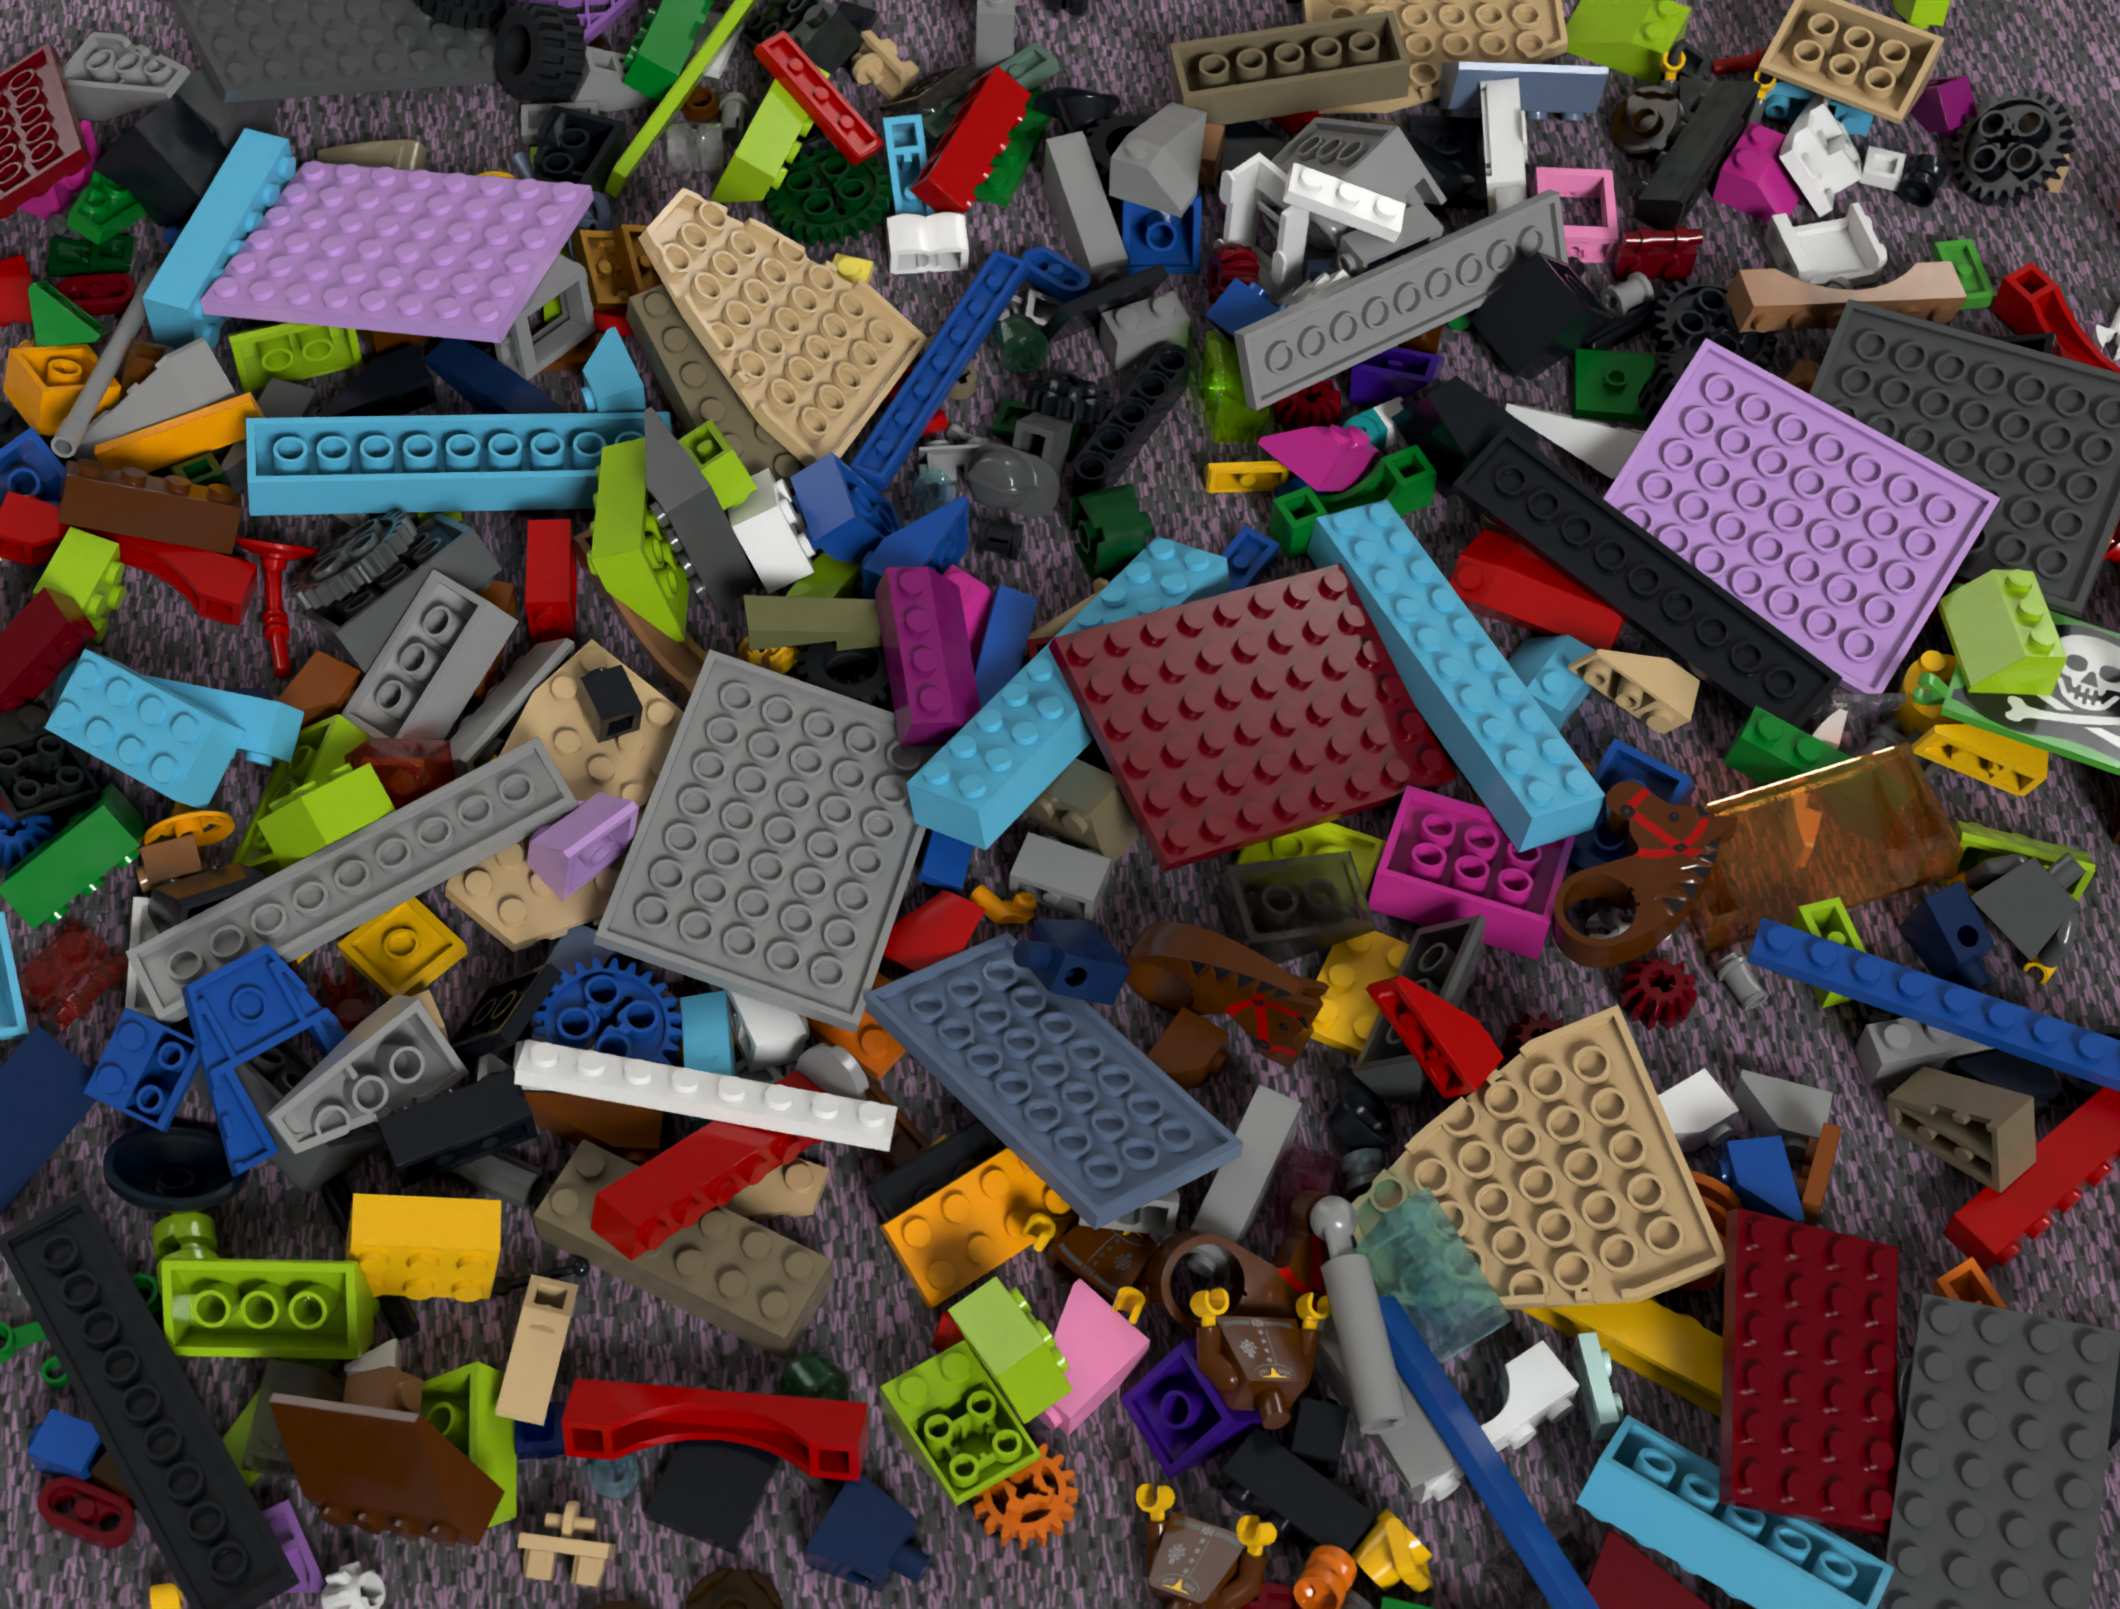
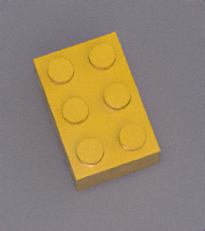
M353 1193L346 1238L345 1261H358L373 1294V1298L380 1297L381 1295H400L412 1300H426L431 1297L455 1298L461 1302H474L479 1299L490 1300L501 1251V1200Z

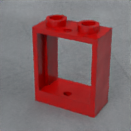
M571 519L528 520L525 606L532 648L537 643L568 638L574 641L576 650L578 566Z

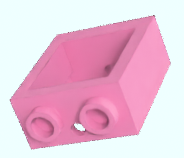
M1536 167L1530 191L1531 197L1550 189L1559 192L1560 197L1600 198L1602 227L1564 225L1567 258L1576 257L1581 262L1613 263L1619 240L1613 170Z

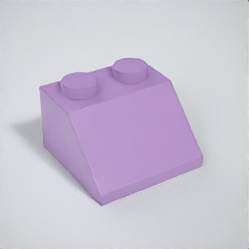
M598 792L587 801L584 799L577 801L578 808L553 826L548 824L542 826L531 836L527 865L563 902L628 854L634 839L639 807L634 801Z

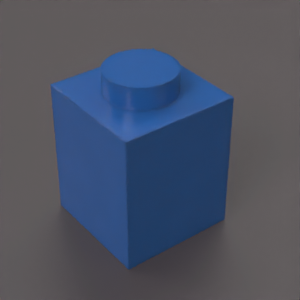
M52 1408L44 1422H40L34 1427L27 1444V1454L36 1470L54 1477L73 1476L91 1484L94 1483L90 1472L107 1451L92 1423Z

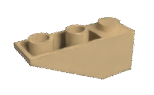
M1597 649L1570 663L1568 666L1571 672L1583 679L1587 684L1593 686L1618 706L1624 708L1658 733L1665 734L1691 721L1700 680L1669 658Z
M531 1274L495 1415L536 1425H544L579 1285Z

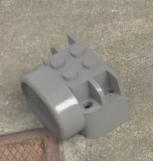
M1315 117L1271 161L1287 175L1295 162L1405 203V209L1420 202L1423 204L1442 205L1447 200L1399 126ZM1262 193L1261 202L1281 217V212L1284 209ZM1260 210L1259 216L1263 224L1277 241L1279 225ZM1310 212L1303 263L1308 265V260L1332 259L1328 266L1337 270V256L1339 255L1341 236L1357 229Z

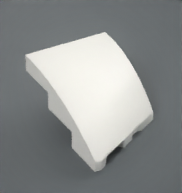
M1817 94L1790 128L1781 147L1779 158L1817 215L1821 217L1833 210L1834 196L1837 192L1862 179L1863 162L1851 142L1844 124L1836 120L1828 109V101L1831 98Z

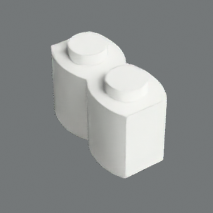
M940 212L925 217L918 214L903 213L887 218L886 242L891 273L908 274L968 269L969 246L965 215Z

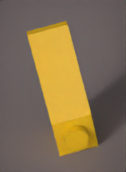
M1966 723L1934 725L1911 745V753L2013 795L2024 797L2047 779L2048 751Z

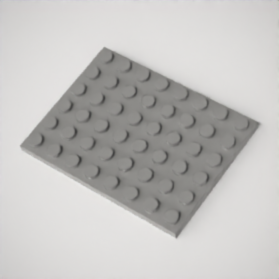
M709 649L595 934L593 944L856 1034L866 1007V1002L863 999L864 994L872 989L926 827L915 824L906 783L943 746L900 747L895 713Z

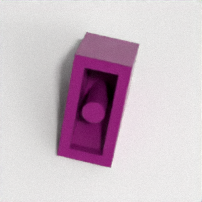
M1968 75L1930 78L1922 95L1910 111V114L1928 133L1942 132L1943 137L1956 135V130L1965 128L1964 125L1968 123L1964 118L1966 115L1973 117L1978 115Z

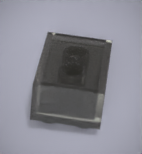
M1350 850L1225 866L1213 892L1227 938L1256 951L1275 964H1281L1373 932L1376 927Z

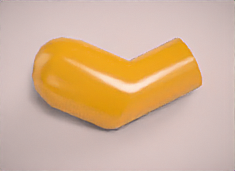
M984 884L978 886L969 897L970 901L985 908L984 914L998 925L1025 924L1034 917V910L1037 907L1035 897L1028 892L1016 894L1013 900H1001Z

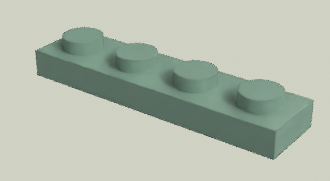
M1036 41L998 65L1027 91L1060 71L1058 59ZM977 79L921 115L924 136L935 146L938 145Z

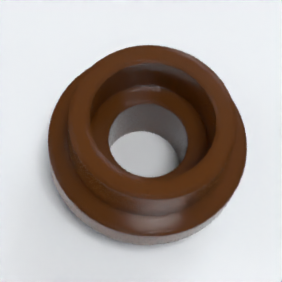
M697 87L682 106L683 114L688 120L696 123L712 121L720 113V101L712 90L705 87Z

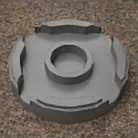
M819 1043L800 1055L795 1070L799 1071L825 1092L836 1096L866 1101L865 1090L869 1089L867 1076L858 1061L847 1050L838 1045L830 1047L827 1043Z

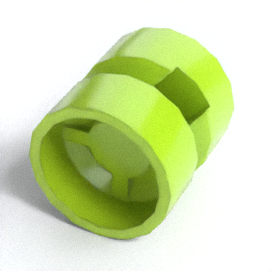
M198 1212L174 1214L158 1221L151 1230L155 1259L159 1261L156 1265L160 1296H162L161 1260L163 1258L219 1259V1255L215 1253L218 1244L214 1219L207 1214Z

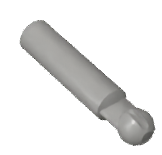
M1326 1196L1315 1203L1310 1213V1226L1314 1234L1327 1243L1330 1260L1321 1266V1273L1359 1429L1364 1434L1386 1433L1404 1426L1409 1418L1369 1259L1365 1255L1354 1252L1351 1236L1357 1226V1213L1352 1204L1339 1196Z

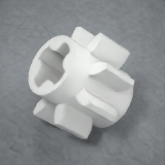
M359 1562L340 1566L339 1572L325 1577L327 1585L324 1587L321 1596L323 1609H380L385 1600V1586L382 1579L376 1574V1570L371 1569L362 1572Z

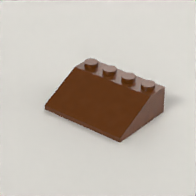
M280 1393L272 1394L269 1404L302 1494L320 1510L318 1517L322 1521L341 1529L345 1528L346 1524L356 1525L362 1530L375 1535H380L382 1530L392 1531L410 1541H417L419 1536L427 1537L440 1545L451 1548L456 1543L473 1546L479 1545L505 1491L421 1414Z

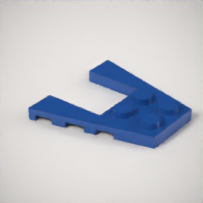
M268 943L181 989L230 1172L233 1177L279 1152L233 1068L305 1029L309 1031L323 1058L347 1036L337 1024L339 1020L327 1007L323 1009L306 991L308 988L306 984Z

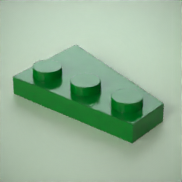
M95 170L89 185L84 187L71 208L66 225L83 235L86 239L101 245L148 214L129 190Z

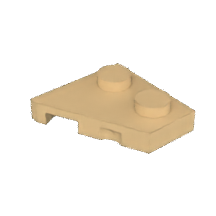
M796 1157L791 1163L782 1164L769 1172L758 1184L749 1185L735 1194L722 1207L745 1218H753V1221L773 1219L778 1215H788L790 1217L813 1215L829 1179L830 1168Z

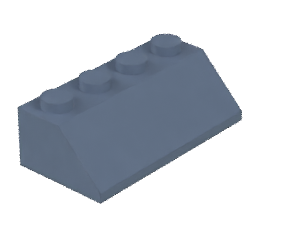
M1444 62L1441 67L1439 109H1451L1450 117H1473V110H1482L1480 81L1519 78L1521 110H1525L1526 119L1547 120V112L1561 113V120L1583 121L1584 113H1596L1609 75V66Z

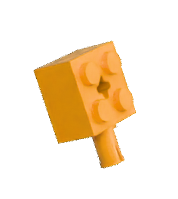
M26 339L17 348L9 349L3 392L27 424L33 427L39 435L54 436L62 421L70 413L99 358L88 344L36 347L35 339H32V344L29 339ZM115 378L111 381L89 424L103 411H111L119 404L121 385Z

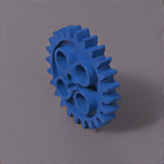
M596 957L593 958L590 970H586L579 961L575 962L573 976L562 969L559 970L563 974L531 1019L530 1026L535 1029H532L530 1040L588 1050L596 1042L598 1030L603 1032L598 1038L593 1051L670 1065L669 1061H676L679 1050L677 1045L681 1043L683 1030L678 1029L681 1024L682 1013L673 1012L676 1006V997L663 998L667 986L665 982L654 986L650 984L652 971L649 970L639 977L635 975L636 963L634 962L629 964L625 971L620 970L617 958L611 960L609 968H602L601 962ZM603 996L608 998L610 1002L599 1003L593 997ZM625 1001H631L628 1005L624 1007L623 1010L621 1009V1011L618 1013L619 1007ZM616 1015H617L616 1023H615V1027H614V1026L611 1025V1022L614 1020V1018H615ZM641 1021L648 1027L636 1028L630 1022ZM575 1028L583 1034L578 1036L570 1035L564 1030Z

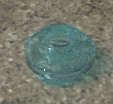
M927 470L916 478L913 485V495L920 507L928 511H935L952 501L954 486L946 473L939 470ZM930 483H937L941 486V492L939 495L931 497L926 494V487Z
M631 1454L616 1460L596 1459L590 1470L591 1484L594 1490L604 1498L612 1500L624 1498L630 1495L639 1483V1465ZM613 1469H619L625 1473L623 1479L616 1483L609 1482L606 1476Z

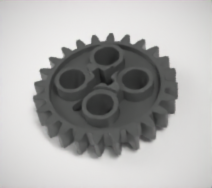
M392 510L385 516L379 514L374 519L366 520L358 528L353 527L347 535L336 538V541L326 545L315 557L311 558L310 561L312 563L301 568L300 571L302 573L294 577L293 580L295 582L290 585L291 593L306 610L310 608L316 610L322 604L327 607L333 601H341L351 591L352 593L357 592L361 585L371 583L374 578L383 574L393 563L399 560L397 556L408 551L409 548L407 546L415 541L414 536L418 534L417 528L408 515L401 510L396 513Z

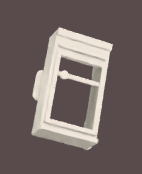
M1519 78L1480 81L1489 216L1527 199L1525 164H1528L1525 110H1521Z
M1259 152L1232 171L1225 170L1221 174L1219 196L1227 207L1223 240L1218 238L1214 241L1213 251L1215 248H1219L1220 245H1229V243L1251 247L1252 251L1256 252L1258 256L1257 264L1260 266V281L1258 285L1270 295L1269 299L1277 305L1276 302L1286 291L1292 287L1297 289L1300 286L1310 211L1282 201L1288 175ZM1262 192L1284 209L1281 212V217L1261 202ZM1260 210L1279 225L1277 247L1272 259L1256 246Z

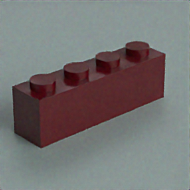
M43 587L0 633V712L33 703L98 634L74 598Z

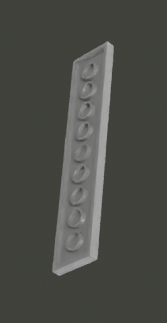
M1548 189L1235 331L1234 337L1247 407L1258 411L1481 307L1536 251L1568 263L1560 193Z
M536 737L125 953L159 1022L169 1027L188 1017L181 991L186 985L267 943L288 964L533 835L542 826L554 824L578 808L579 805L539 737Z

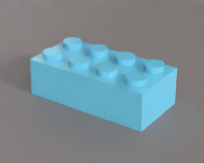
M84 649L45 726V729L172 800L201 810H206L246 730L124 664L88 649Z

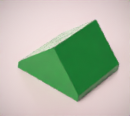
M46 280L33 282L28 288L36 347L97 342L106 339L112 333Z

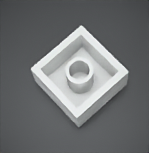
M767 468L751 476L758 489L751 492L747 500L740 505L727 509L731 527L768 594L814 573L811 556L815 555L816 551L805 536L804 528L807 527L805 518L800 513H795L791 504L793 499L783 479L776 481L770 469Z

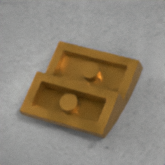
M620 224L613 231L578 230L571 236L577 262L585 267L588 276V289L594 310L627 308L629 297L663 284L638 240V237L649 225Z

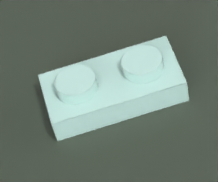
M1597 1332L1577 1334L1570 1353L1593 1441L1612 1439L1619 1422L1623 1421L1624 1414L1620 1395L1617 1392L1612 1393L1608 1378L1612 1373L1610 1355L1606 1348H1600Z

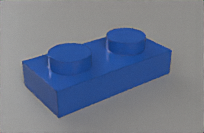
M1246 525L1220 555L1227 558L1231 592L1253 586L1279 554L1280 544Z

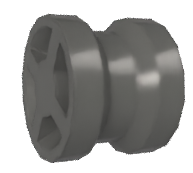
M1358 1149L1349 1152L1339 1160L1340 1172L1343 1176L1347 1177L1348 1181L1345 1185V1193L1349 1201L1354 1202L1359 1195L1367 1193L1372 1186V1181L1383 1170L1386 1160L1384 1153L1380 1149Z

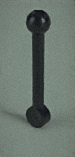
M579 1258L570 1266L533 1275L550 1279L573 1274L578 1277H584L590 1272V1264L587 1260ZM531 1275L511 1280L498 1276L494 1279L492 1292L497 1296H504L511 1289L527 1286Z

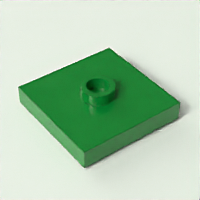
M1576 348L1573 356L1574 418L1650 424L1651 422L1644 417L1642 409L1638 405V396L1655 367V355Z

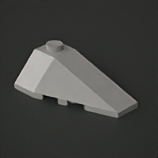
M92 32L63 67L78 119L104 121L171 99L190 75V71L186 66L162 54L156 56L149 51L148 47L142 44L136 46L130 42L128 37L122 34Z
M1170 102L1130 132L1110 158L1109 196L1182 218L1197 196L1207 112Z
M204 337L165 355L155 364L157 369L140 385L135 382L126 390L128 396L111 411H103L87 426L86 434L73 455L78 462L79 459L98 461L94 455L95 445L237 397L235 390Z
M396 994L357 1025L265 1116L290 1151L297 1154L347 1135L353 1129L374 1121L378 1122V1119L388 1116L397 1108L403 1106L412 1107L431 1100L440 1092L448 1090L469 1072L420 1000Z

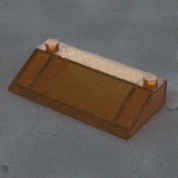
M1905 742L1701 805L1712 817L1737 816L1738 822L1735 826L1736 833L1734 837L1719 848L1717 861L1710 880L1688 915L1705 953L1755 938L1762 917L1790 927L1799 906L1840 897L1845 909H1850L1956 876L1962 846L1909 742Z

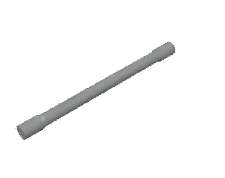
M149 268L144 272L135 288L130 304L75 404L55 433L50 445L52 451L59 457H72L81 444L91 418L147 317L142 297L159 269Z

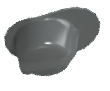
M991 443L981 446L973 453L969 461L967 480H969L972 494L978 502L988 508L1002 509L1030 518H1036L1045 515L1053 509L1060 497V481L1057 472L1046 460L1034 454L1004 444Z

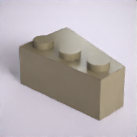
M1077 758L1024 811L1025 814L1070 846L1080 849H1092L1104 857L1112 859L1111 866L1139 838L1133 813L1114 776Z
M1925 1066L1920 1068L1887 1096L1889 1127L1899 1135L1998 1193L2005 1190L2036 1162L2033 1096Z

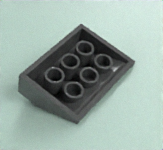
M652 406L644 410L646 485L655 501L649 505V508L662 528L668 526L662 533L675 553L681 551L675 555V558L688 577L693 575L687 581L700 601L708 598L714 608L719 611L760 584L710 483Z
M438 512L434 513L416 527L418 534L414 536L415 541L407 546L409 548L408 551L397 556L399 560L393 563L387 571L374 578L371 583L361 585L357 592L352 593L351 591L341 601H333L327 607L322 604L316 610L310 608L303 615L356 669L367 674L433 569L476 594L487 589L495 581L493 576L501 571L502 568L473 528Z

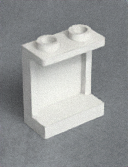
M1859 202L1851 203L1846 217L1842 219L1795 227L1792 226L1786 213L1772 215L1764 238L1779 271L1818 286L1825 287L1829 279L1837 277L1848 279L1853 286L1878 282L1882 269L1887 263L1886 248L1882 243H1879L1873 231L1872 221L1868 215H1865Z

